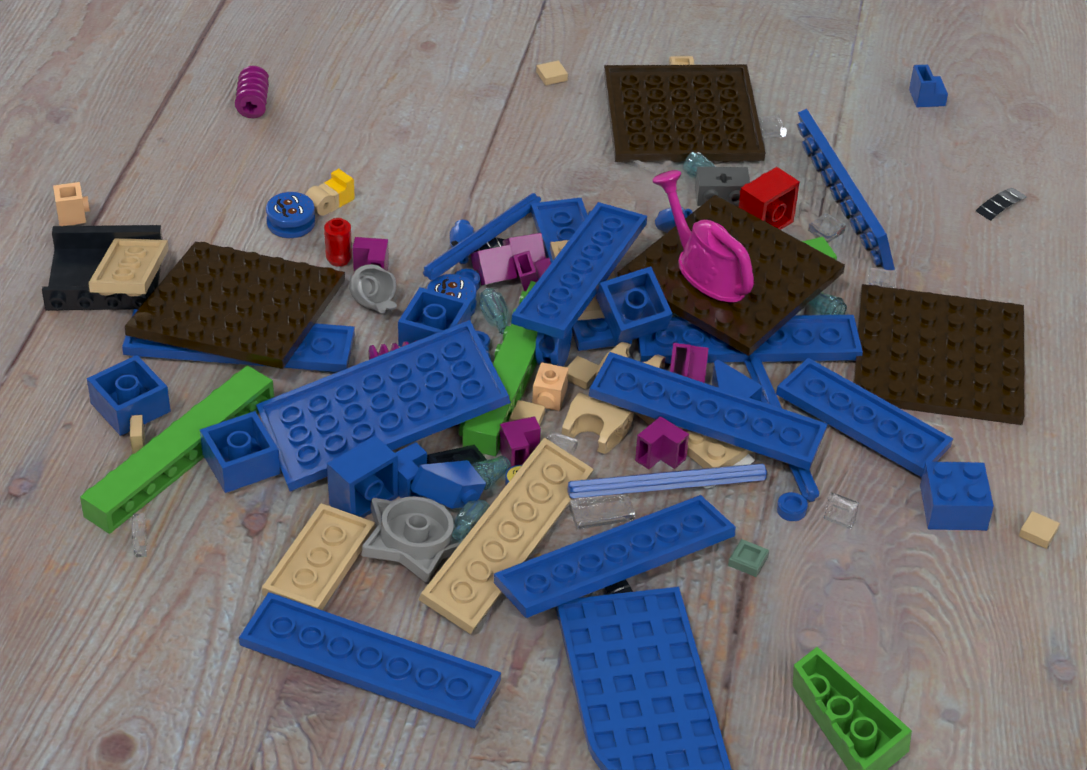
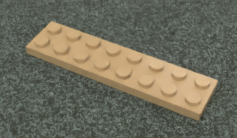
M544 437L422 591L418 600L469 634H472L502 594L500 589L494 584V573L527 561L573 500L568 495V482L588 479L594 469Z

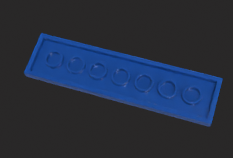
M808 109L798 112L800 123L797 124L800 135L805 139L802 141L805 153L807 155L812 154V163L816 170H822L820 174L825 185L831 184L830 191L834 200H841V210L845 217L850 215V223L854 232L861 233L860 240L864 248L872 250L870 255L875 266L881 265L884 271L895 270L888 237Z
M582 198L531 203V214L537 232L542 234L546 258H550L551 263L553 259L550 252V242L569 240L588 216ZM605 318L577 320L572 327V334L578 351L617 346ZM632 340L627 341L626 343L632 344Z
M598 202L513 312L511 324L544 333L551 337L564 339L598 293L600 282L608 279L647 225V215Z
M315 323L284 368L339 372L347 369L355 336V327ZM125 336L122 345L123 355L129 356L138 355L141 357L265 366L131 336Z
M795 315L752 354L756 358L760 357L761 362L805 361L807 358L814 361L856 360V356H862L863 351L854 315ZM672 317L667 329L637 338L640 362H646L654 355H661L665 357V363H671L673 343L709 348L707 363H714L717 359L722 362H744L745 359H749L748 355L681 317Z
M609 352L589 390V397L654 419H658L661 416L678 427L806 470H810L828 425L827 423Z
M702 495L496 572L494 573V584L521 614L528 618L735 536L736 526Z
M268 592L239 636L240 646L474 729L501 681V672L270 592Z

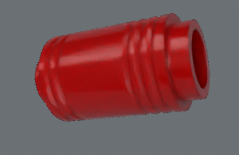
M333 218L324 225L326 259L331 265L342 267L347 265L352 258L351 224L345 219Z

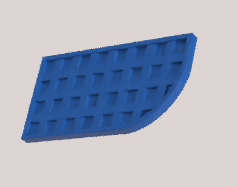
M679 587L583 597L556 606L587 747L591 757L601 770H732Z

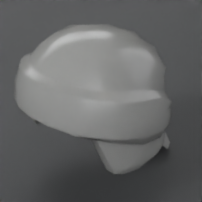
M372 264L359 267L353 272L349 280V289L357 303L365 308L379 311L381 314L385 313L386 309L391 311L397 308V304L391 301L396 292V279L391 272Z

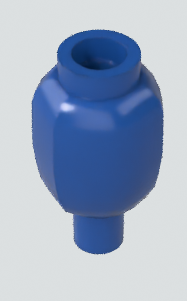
M671 207L660 211L655 219L657 229L666 233L676 226ZM681 207L685 218L693 213L691 209Z
M462 219L455 222V226L450 230V244L455 240L459 243L475 232L469 221ZM467 256L466 258H464L463 260H461L459 263H460V264H466V263H468V261H469V256Z

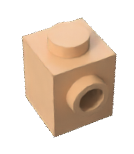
M80 182L53 185L59 226H73L86 223L85 212H90L88 196L82 197Z
M541 363L533 384L532 403L545 406L546 409L560 411L568 388L569 368Z

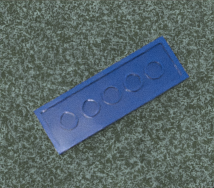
M807 358L777 386L776 395L920 477L923 474L925 461L937 462L951 447L953 442L952 437L810 358Z

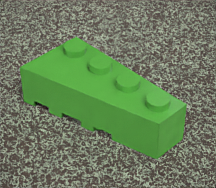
M816 647L794 664L793 688L848 770H888L909 752L912 730L821 649Z

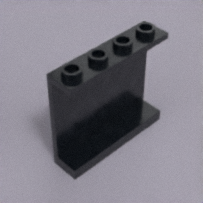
M161 225L53 226L54 255L48 286H42L45 311L139 309L158 287L161 265L146 294L133 297L125 293H115L108 296L100 295L96 292H90L89 281L115 238L163 240Z

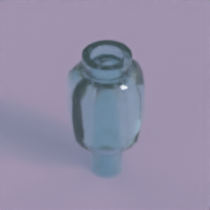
M492 288L486 289L480 294V309L488 324L496 326L499 333L504 334L509 318L507 304L501 293L496 292Z
M484 500L469 501L460 510L455 519V528L452 532L453 538L461 540L467 535L490 505Z

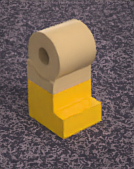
M338 168L331 173V179L319 186L311 187L305 195L313 201L315 212L324 216L355 199L354 179Z

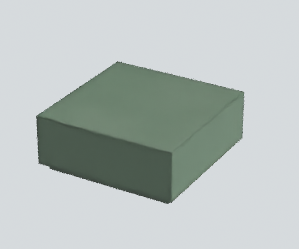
M741 539L729 558L728 566L757 577L768 558L769 550Z

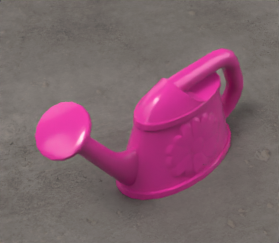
M671 170L655 176L652 179L653 183L661 186L665 193H667L684 249L678 260L679 268L684 277L695 288L712 298L725 302L741 301L745 295L752 291L754 286L751 260L745 247L733 238L723 226L711 220L695 222L691 232L676 192V184L681 176V171Z

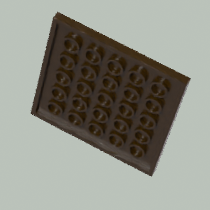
M747 64L604 65V80L615 162L765 161L766 152Z
M714 195L687 216L685 220L691 232L695 222L700 220L716 222L723 226L733 238L745 247L751 260L754 286L752 291L745 295L741 301L725 302L712 298L695 288L684 277L678 263L680 254L684 249L677 226L619 270L617 277L652 267L671 312L749 356L844 273L845 264Z
M195 241L125 325V335L283 369L345 282V272L334 270L330 267L309 265L306 262H294L281 257H270L256 252H245L232 247H221L207 242Z
M862 284L858 335L863 353L862 356H856L853 383L904 410L1023 425L1025 417L1024 305Z

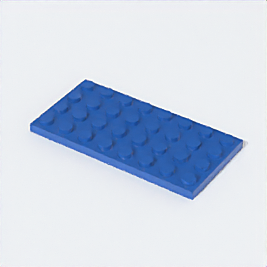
M469 320L256 404L265 428L279 449L280 468L289 490L293 491L327 477L328 462L373 436L379 438L391 450H395L511 402L475 328Z

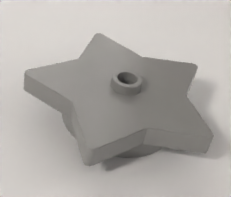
M404 497L395 501L372 498L371 512L376 529L363 544L361 555L363 557L400 562L424 582H429L442 559L450 557L468 533L454 524L453 518L445 505L429 498Z

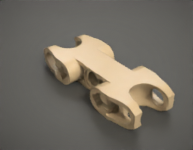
M621 342L609 352L629 358L631 344ZM609 352L605 355V357L603 358V360H602L601 363L599 364V367H598L597 372H596V376H597L599 370L601 369V367H602L604 361L606 360V358H607ZM654 355L650 360L643 363L664 369L665 357ZM580 392L570 404V409L562 426L561 438L572 440L579 433L594 432L600 436L597 451L606 454L618 445L628 433L633 421V412L589 397V395Z

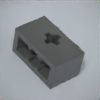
M697 167L695 180L697 206L703 205L714 195L735 206H739L741 187L750 183L748 167Z

